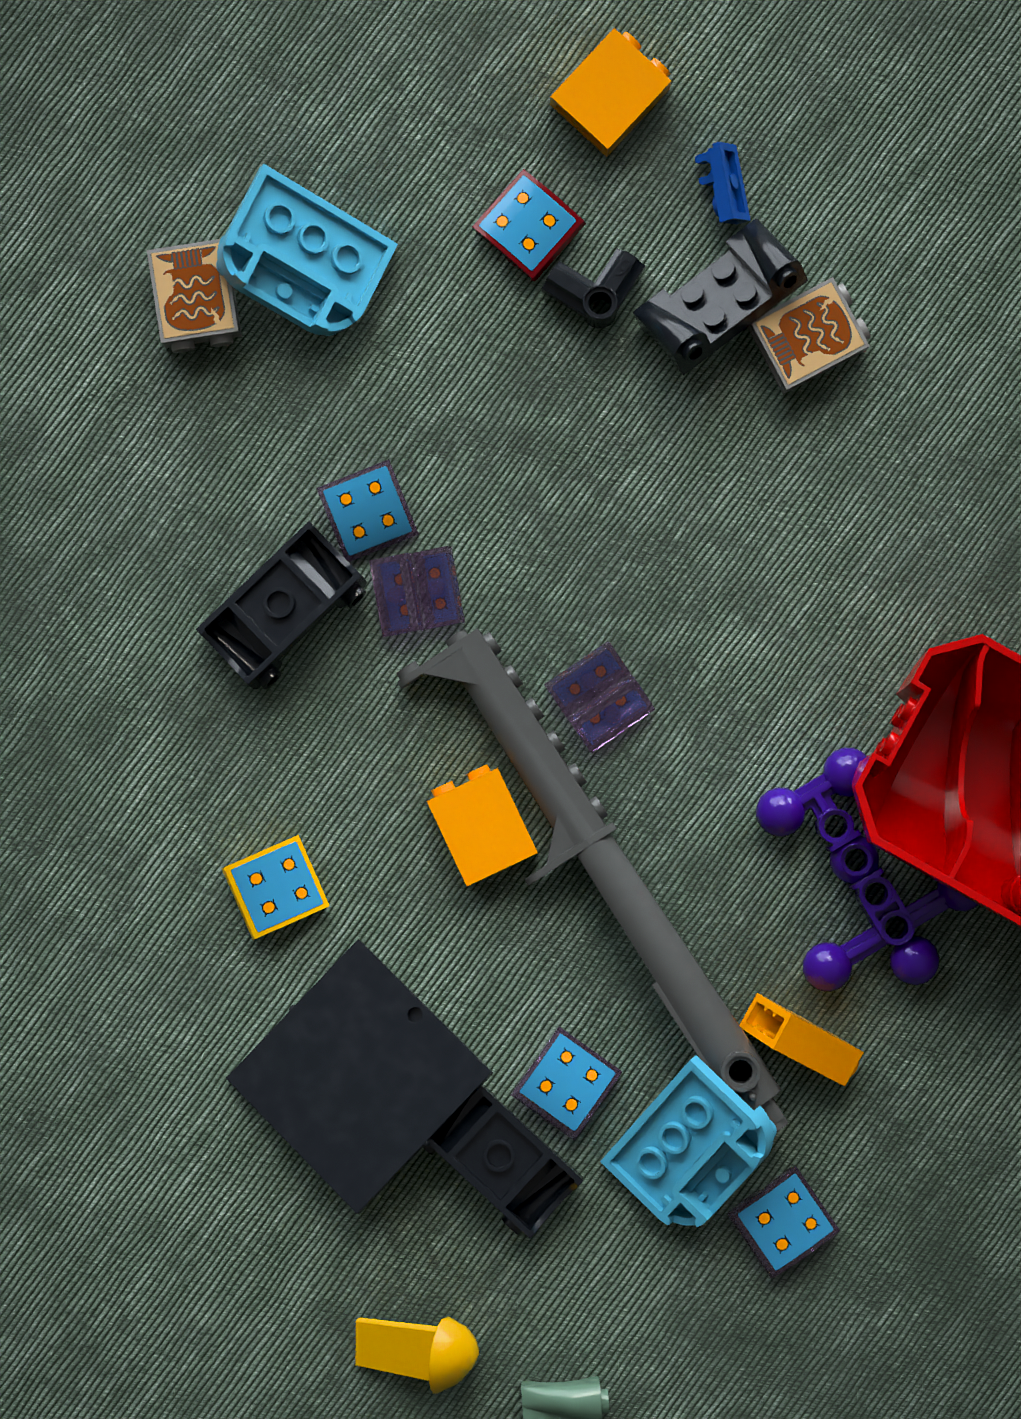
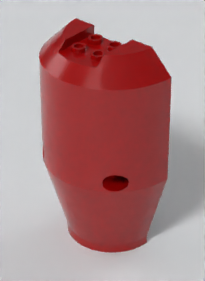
M984 634L929 648L922 655L896 694L905 704L901 703L890 721V724L894 727L886 738L883 737L874 752L859 762L851 786L868 843L1021 928V655Z

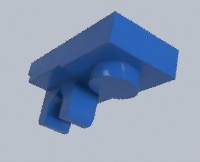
M724 142L713 143V148H709L708 152L695 157V163H709L712 169L707 176L698 178L699 183L707 186L713 185V209L721 223L738 225L751 221L737 146Z

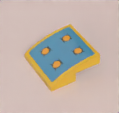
M299 835L222 868L253 940L330 906Z

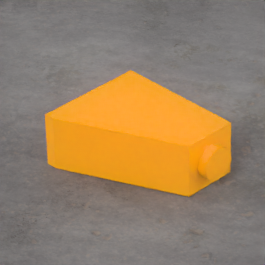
M759 993L754 997L740 1023V1027L767 1046L843 1086H846L849 1078L856 1072L859 1060L864 1053L845 1040Z

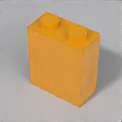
M615 28L550 96V105L606 157L670 90L672 82L668 78L670 75L669 70L659 60L653 58L650 61L639 51L642 47L628 32L621 34Z
M488 764L467 773L469 781L456 788L453 781H450L431 790L434 798L427 801L466 886L538 853L499 769L496 768L491 771Z

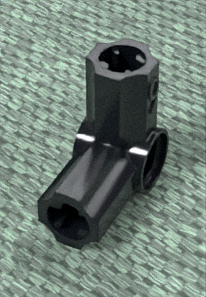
M617 248L594 283L559 261L551 270L541 291L582 316L591 327L597 329L605 328L615 321L617 311L646 267L637 257ZM595 300H604L611 308L607 313L596 314L590 310L589 306Z

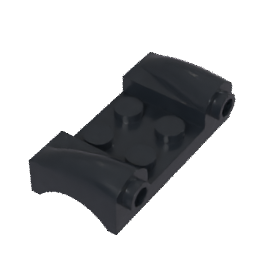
M757 218L726 241L729 248L727 253L671 295L662 289L633 311L643 332L651 336L658 343L683 376L808 281L801 263Z
M308 521L196 630L251 688L255 690L262 686L264 689H268L282 674L279 671L282 666L280 659L335 606L342 608L347 605L349 608L357 605L366 595L364 587L367 581Z
M484 1084L431 1138L430 1145L424 1148L431 1155L437 1152L505 1215L502 1221L515 1234L519 1235L523 1232L528 1238H531L559 1204L584 1181L583 1176L555 1150L553 1151L501 1103L497 1096Z

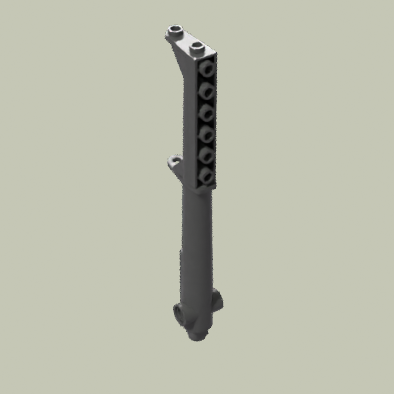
M478 628L468 634L463 629L445 641L448 648L421 666L414 661L398 671L396 674L400 680L397 683L401 689L425 675L457 681L463 684L554 830L547 864L524 879L527 885H531L577 855L656 980L652 983V986L698 1057L753 1110L761 1106L769 1119L775 1124L777 1132L785 1127L789 1122L773 1098L780 1092V1086L612 836L611 832L616 830L617 827L614 822L607 826L604 823L603 819L608 816V813L597 796L589 799L581 786L586 784L587 781L575 763L568 767L560 755L566 749L554 730L547 734L540 724L539 720L545 717L532 697L525 701L518 690V687L523 685L522 680L511 664L506 668L501 664L496 655L502 652L492 634L488 632L483 636ZM745 1060L751 1065V1068L747 1075L735 1077L729 1072L730 1065L734 1061Z

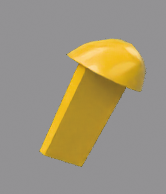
M449 1316L441 1319L438 1326L358 1318L356 1320V1366L427 1380L433 1394L449 1389L462 1381L474 1367L479 1356V1347L475 1336L465 1325Z

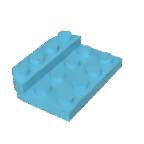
M263 164L259 167L226 234L219 241L216 268L233 288L294 324L314 334L333 336L355 323L363 315L398 244Z
M695 1055L600 1162L663 1223L670 1225L674 1222L680 1225H695L699 1227L731 1197L766 1159L772 1149L777 1129L761 1106L753 1110Z

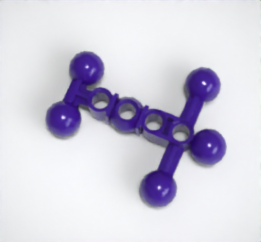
M848 747L835 750L828 756L823 767V774L794 791L780 787L768 790L760 797L756 806V818L760 827L766 833L775 837H786L794 834L804 822L805 811L808 809L812 810L816 817L815 829L817 835L829 843L825 848L830 852V865L833 873L839 880L848 883L850 889L855 890L857 902L872 925L871 928L842 945L831 942L814 945L807 952L803 960V973L805 979L813 988L824 992H832L842 988L848 982L852 974L853 965L886 945L892 944L895 945L890 954V966L893 974L900 981L908 985H921L927 983L935 976L939 968L940 956L937 948L930 940L922 936H913L915 928L948 908L966 912L976 908L978 904L937 882L936 889L906 907L904 906L893 885L887 879L881 877L884 871L879 867L877 848L868 843L866 837L861 836L858 829H854L852 817L848 812L838 809L831 798L835 793L843 797L854 796L851 786L859 762L867 756L858 749ZM836 814L843 819L844 829L839 836L831 837L825 831V821L829 816ZM857 848L864 855V863L855 871L849 870L845 864V856L849 850ZM878 882L884 889L883 899L879 903L870 904L866 900L865 890L871 883ZM899 916L904 922V930L902 934L895 938L889 937L885 931V924L891 917Z

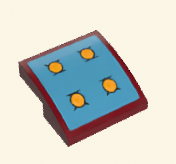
M523 169L472 228L479 236L500 251L507 261L535 282L586 223L560 198Z

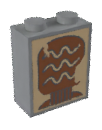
M220 239L147 250L161 344L165 348H171L173 353L195 350V344L210 342L211 347L226 346L234 343L233 338L242 337L235 288L226 281L216 268Z
M833 277L769 310L747 327L783 395L858 356L870 346L867 340L871 338L866 324L861 318L855 319L849 308L853 302L848 290L843 283L837 285Z

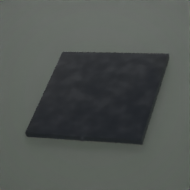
M358 939L296 1005L290 1006L289 1012L226 1079L356 1214H360L422 1148L430 1145L431 1138L488 1080L493 1072Z

